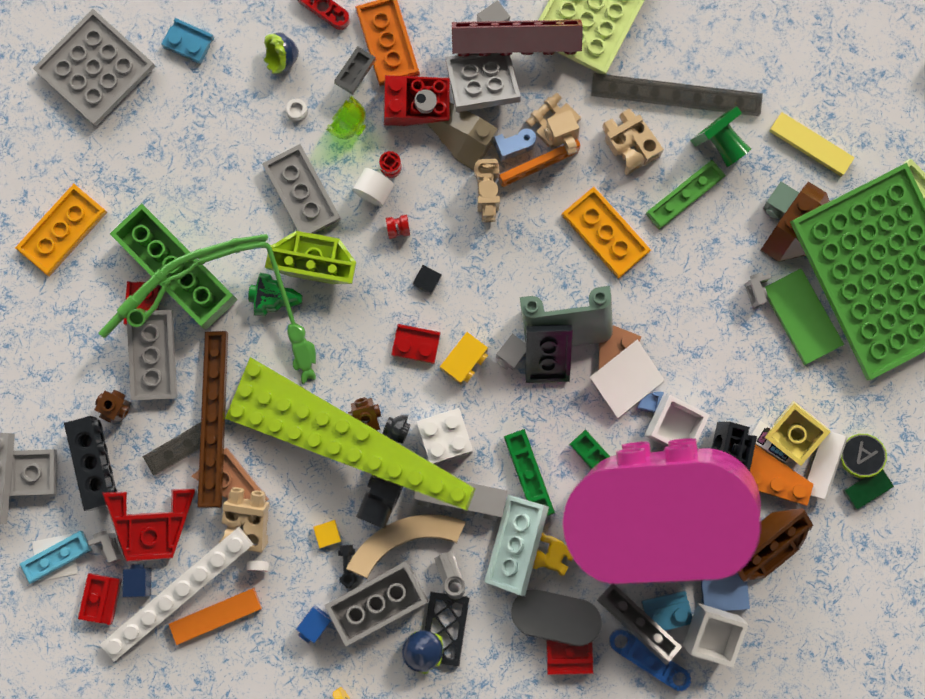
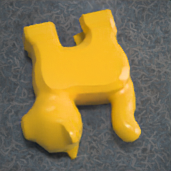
M542 532L540 541L549 543L546 554L537 550L533 569L546 567L564 576L568 566L562 563V559L567 557L569 561H572L573 557L563 541L550 535H544Z

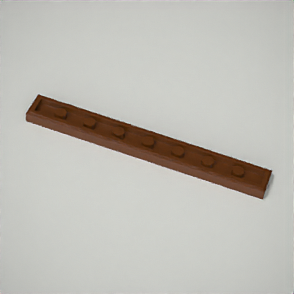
M227 331L205 332L197 508H222L228 356Z

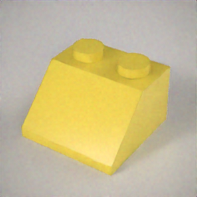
M793 401L777 419L765 438L802 466L831 431Z

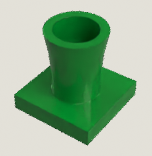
M737 106L722 114L690 140L696 147L710 139L721 155L726 167L734 164L752 149L729 125V123L742 114Z

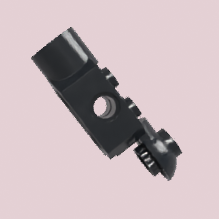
M400 415L395 418L389 417L382 434L397 443L403 444L411 424L407 423L409 415ZM371 475L367 485L370 491H366L356 517L385 529L404 486L393 482H386L385 479Z

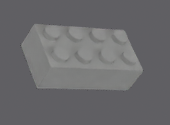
M406 560L325 604V607L346 647L426 604L428 599L409 562Z

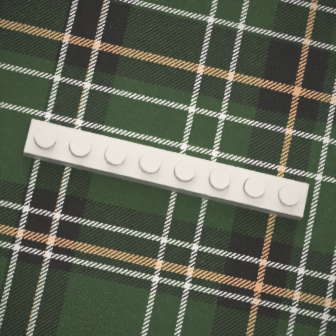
M240 527L235 529L99 645L113 661H116L253 545L251 540Z

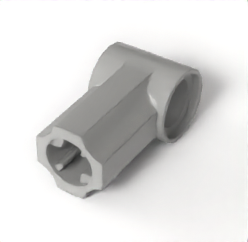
M446 552L434 558L447 596L454 600L463 597L465 594V584L453 552ZM457 582L461 585V589L455 593L449 591L450 584Z

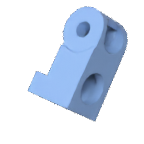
M523 129L518 135L504 139L503 134L495 136L493 144L500 161L503 162L531 151L536 141V134L531 129Z

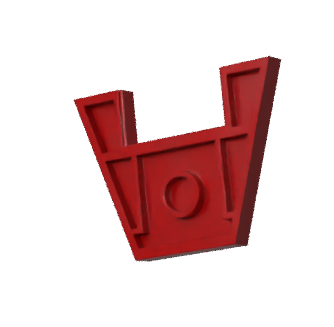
M171 489V512L127 514V492L102 493L126 561L173 558L196 489Z

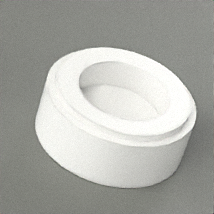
M292 99L286 105L287 116L292 121L299 122L306 118L308 109L305 102L301 99Z
M248 561L246 563V571L268 572L269 563L266 561Z

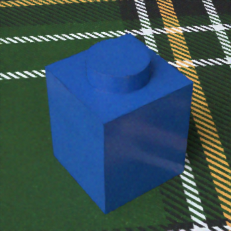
M316 605L313 606L296 628L300 632L298 636L307 643L310 641L315 643L332 621L331 617Z

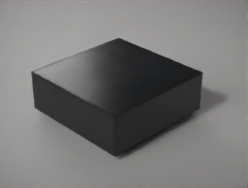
M422 265L412 284L432 295L442 274Z

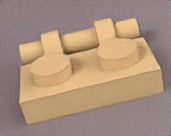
M558 93L548 97L544 101V105L538 110H534L530 114L531 117L525 121L530 128L536 123L540 126L536 131V135L550 149L554 145L552 140L548 141L544 128H547V121L543 118L549 110L554 114L553 116L571 110L576 122L578 123L581 120V116L567 103L561 108L557 105L562 99Z

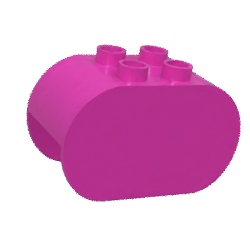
M694 438L668 441V447H665L664 451L650 452V442L622 444V450L616 451V455L608 457L594 466L570 494L563 514L564 537L569 552L579 567L591 577L605 583L620 584L722 579L742 569L756 549L760 534V494L752 474L739 460L720 450L711 448L697 449V442Z

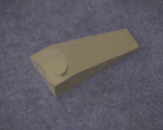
M451 102L449 121L426 123L436 133L439 140L449 149L452 156L473 171L475 163L483 159L493 144L494 137L498 134V128L469 111L456 112L455 104Z

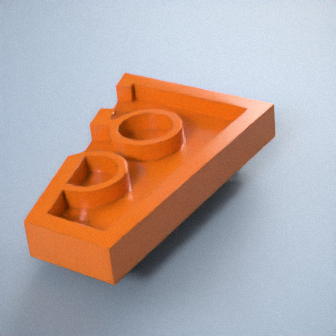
M755 445L750 473L757 484L759 492L808 506L814 484Z

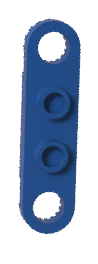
M622 629L611 633L609 644L615 652L674 690L683 691L691 684V676L686 669L672 660L665 665L635 636ZM624 635L627 638V643L624 647L619 648L615 645L616 636ZM675 673H683L685 676L684 683L682 685H675L673 676Z

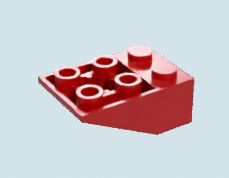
M385 75L384 125L410 126L449 121L450 78ZM421 90H430L436 96V106L429 113H421L415 107V96Z

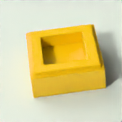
M335 520L313 527L319 548L342 541Z

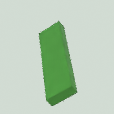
M711 160L648 210L646 215L660 230L725 178L726 175Z

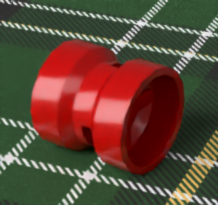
M387 151L381 155L379 165L382 174L388 178L397 177L402 170L399 155L393 151Z
M407 214L395 219L393 217L386 218L389 239H394L399 235L404 237L411 236Z

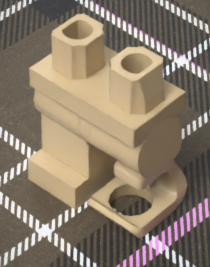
M630 109L620 114L619 118L623 122L622 125L617 126L614 120L610 119L604 122L602 126L606 135L605 142L615 156L621 155L622 159L626 160L625 175L661 157L664 150L643 121L641 115L636 116Z
M481 159L474 166V175L478 182L477 212H482V222H495L496 211H499L500 196H497L498 186L494 182V178H499V163L496 159Z
M233 487L230 490L228 499L223 504L222 524L227 525V529L219 543L235 529L244 526L243 532L253 544H257L252 545L247 550L262 553L268 544L267 523L270 503L266 502L264 491H253L250 499H244V489Z

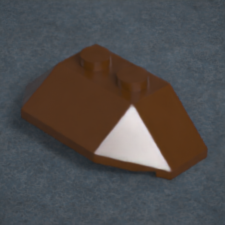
M808 181L760 251L777 262L806 256L790 221L829 202L827 192Z
M803 508L771 512L760 521V534L756 549L747 564L737 572L743 582L767 577L800 550L808 531L813 527V523Z

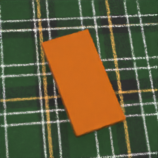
M375 0L355 6L368 51L376 57L373 67L379 86L384 85L385 75H420L398 1Z

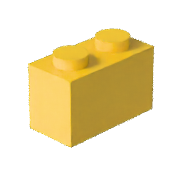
M466 332L440 365V369L460 385L464 381L468 383L475 374L472 371L477 364L481 366L488 357V354H486L488 347Z

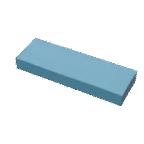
M79 531L20 563L29 584L92 551L84 532Z

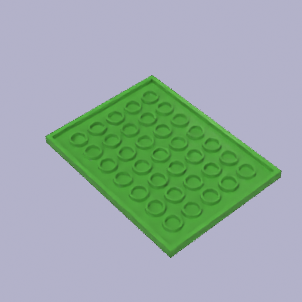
M905 163L790 221L866 380H872L925 352V199L908 164Z

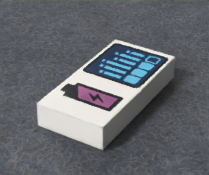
M758 421L750 434L757 436L756 445L779 461L787 464L790 457L765 438L771 427L762 421Z

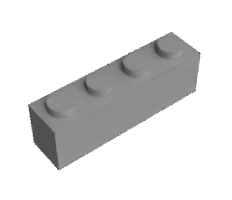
M465 482L476 488L468 511L462 509L461 514L475 516V512L483 513V518L497 521V517L503 516L507 490ZM415 491L414 499L418 500L417 505L431 507V503L439 504V509L453 512V507L459 508Z

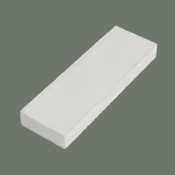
M830 432L819 445L807 479L814 484L811 496L822 500L827 499L847 441L846 436Z

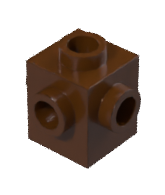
M115 389L113 392L105 390L104 393L97 397L94 410L101 413L99 418L109 423L112 420L122 422L129 413L131 402L124 399L126 397L125 394Z
M363 397L351 403L349 415L376 431L380 430L378 418L382 416L379 405H374L372 398L367 399Z

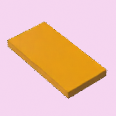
M73 183L15 249L50 277L107 214V211Z
M594 186L561 214L617 279L651 251L647 244Z

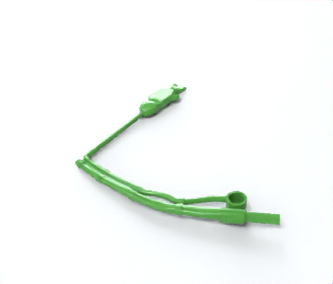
M267 234L233 238L226 242L202 249L199 248L167 263L160 270L158 269L155 275L145 282L133 296L130 295L117 309V313L98 332L100 336L106 338L124 318L133 327L142 326L157 309L167 286L172 281L183 278L197 266L233 253L266 248L291 322L288 325L287 334L292 343L291 347L295 358L293 360V368L303 371L301 375L302 384H305L307 379H316L315 372L311 369L312 363L316 364L315 346L306 340L304 327L295 323L272 247L266 242L268 240ZM198 258L186 270L167 278L169 273L179 266ZM163 281L164 283L150 309L146 312L141 308H137L149 293Z

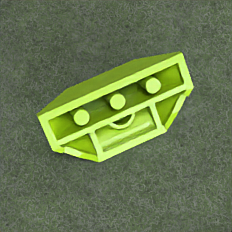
M295 231L277 243L270 245L279 273L328 284L353 283L356 261L339 238ZM267 254L265 268L274 271Z

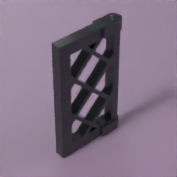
M431 591L425 630L431 632L433 619L436 618L443 629L437 634L439 635L445 631L452 640V643L443 649L440 664L454 667L460 666L470 598L463 596L460 599L454 600L445 593ZM436 599L443 600L447 605L438 613L434 612ZM455 602L463 603L461 616L459 617L451 608V605ZM449 608L456 619L445 627L438 615ZM458 621V637L454 640L447 628ZM455 644V657H447L444 651Z

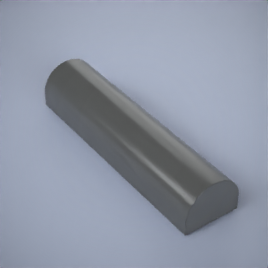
M611 584L597 599L607 611L665 665L681 649L682 646L615 584Z

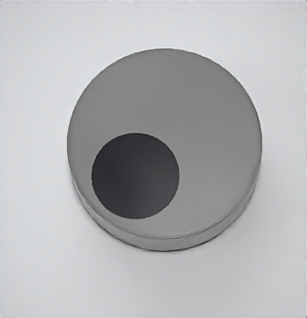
M421 90L416 94L414 104L419 112L429 113L434 110L437 99L432 91Z

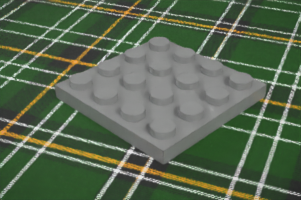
M92 9L33 69L96 127L156 66L100 14Z

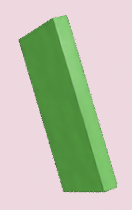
M802 268L765 286L767 300L804 365L844 345Z

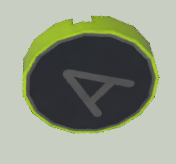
M856 434L849 437L841 456L843 468L850 475L858 478L876 476L884 468L887 461V451L883 443L869 434Z

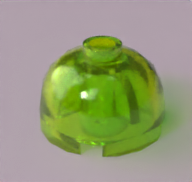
M350 95L349 100H346L333 116L332 120L334 121L332 124H328L325 130L333 136L344 140L352 138L355 134L360 136L366 128V125L363 124L366 119V111L363 105Z

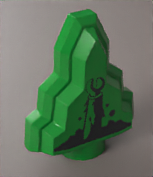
M260 272L257 284H251L248 293V301L254 303V316H266L268 312H277L281 307H285L277 280L272 279L270 274ZM285 288L290 307L302 304L303 295L292 288Z

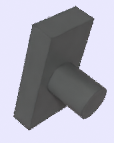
M357 46L335 78L334 83L353 95L375 63L376 57Z

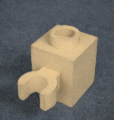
M569 110L548 118L547 128H544L547 140H552L554 147L564 144L568 155L576 153L575 147H577L575 140L579 138V126L572 111Z

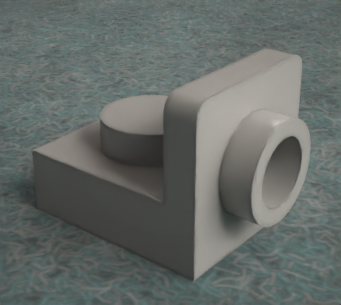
M763 272L750 276L751 280L745 283L753 308L762 306L767 302V291L764 286H761V283L772 278L771 274L763 275Z
M102 531L94 534V539L87 541L89 546L102 543L101 553L108 563L123 559L115 533L107 534V531Z

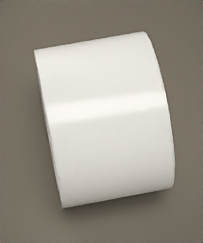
M364 168L352 190L362 199L376 206L383 207L394 184L377 171Z

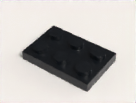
M572 325L526 326V383L570 382Z

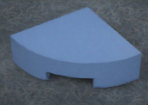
M653 392L646 395L639 402L637 409L655 413L664 392Z

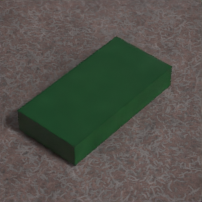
M882 469L876 476L862 478L842 491L854 510H857L893 488L894 485Z

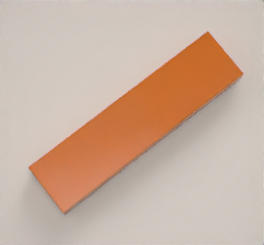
M578 139L575 140L577 147H575L576 153L568 155L565 146L562 145L499 174L501 187L512 184L577 154L581 146Z
M252 588L171 622L169 627L175 643L178 645L262 609L255 588Z

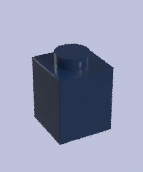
M130 564V568L123 569V597L150 596L152 568H144V564Z

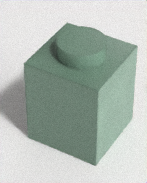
M781 181L767 200L763 209L766 210L770 217L781 220L799 192Z

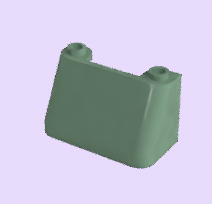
M610 286L594 288L589 294V306L544 312V306L540 298L536 296L519 297L525 342L526 326L572 325V346L603 343L608 341L613 334Z

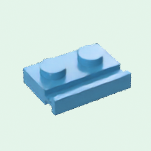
M175 18L161 45L163 48L201 64L210 48L212 40H214V36Z
M685 590L641 601L644 612L664 631L690 625L693 618Z

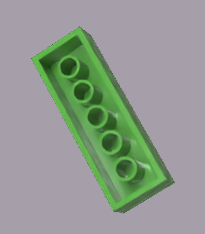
M142 203L110 233L151 276L155 275V272L167 263L190 253ZM198 259L179 266L170 272L167 278L186 270ZM203 264L197 266L183 278L172 281L166 289V292L205 330L215 323L238 300Z

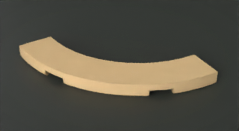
M433 514L417 515L397 520L369 537L354 554L346 569L368 579L375 565L386 553L414 539L434 538L457 544L466 522L449 516Z

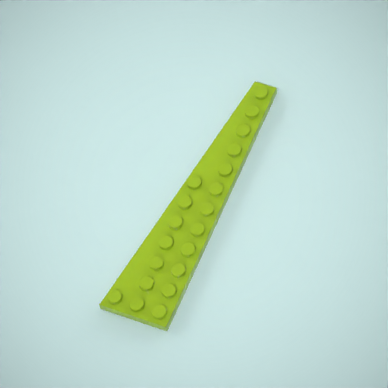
M249 358L225 419L468 511L476 488L257 360Z

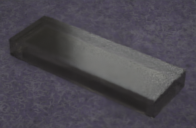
M201 422L142 456L153 476L200 450Z

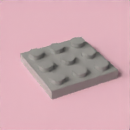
M472 53L465 57L457 55L445 57L456 112L521 102L510 55L502 56L500 53H491L489 56H479L478 53Z

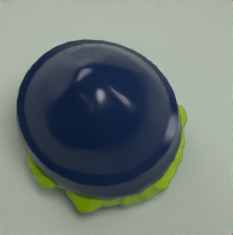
M282 32L265 36L266 57L264 62L268 64L267 69L271 70L272 74H279L290 70L299 56V50L295 42Z
M426 630L411 634L405 641L402 649V657L406 665L413 671L422 672L423 674H428L429 670L438 667L443 654L442 637Z

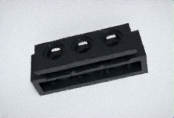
M93 416L65 422L64 427L83 510L93 511L107 507L102 493L117 492L102 424L100 420H97V417ZM91 437V444L87 446V440ZM94 458H95L97 464H96V466L93 468V467H92V461H93ZM101 480L102 486L98 490L97 482Z
M730 421L717 422L711 449L730 454L739 460L750 472L757 436L748 435L750 429L748 426Z

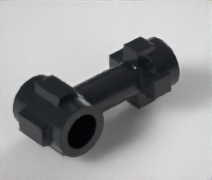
M340 545V550H338V556H343L344 573L339 577V581L346 588H352V585L357 581V576L346 569L352 559V555L356 553L353 545Z

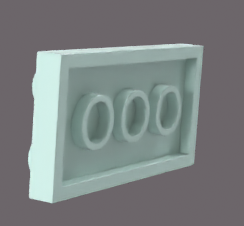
M508 495L485 583L518 595H526L549 509L548 506Z

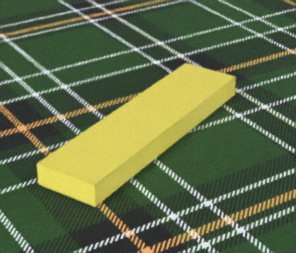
M783 112L779 114L769 130L775 136L841 177L855 158Z

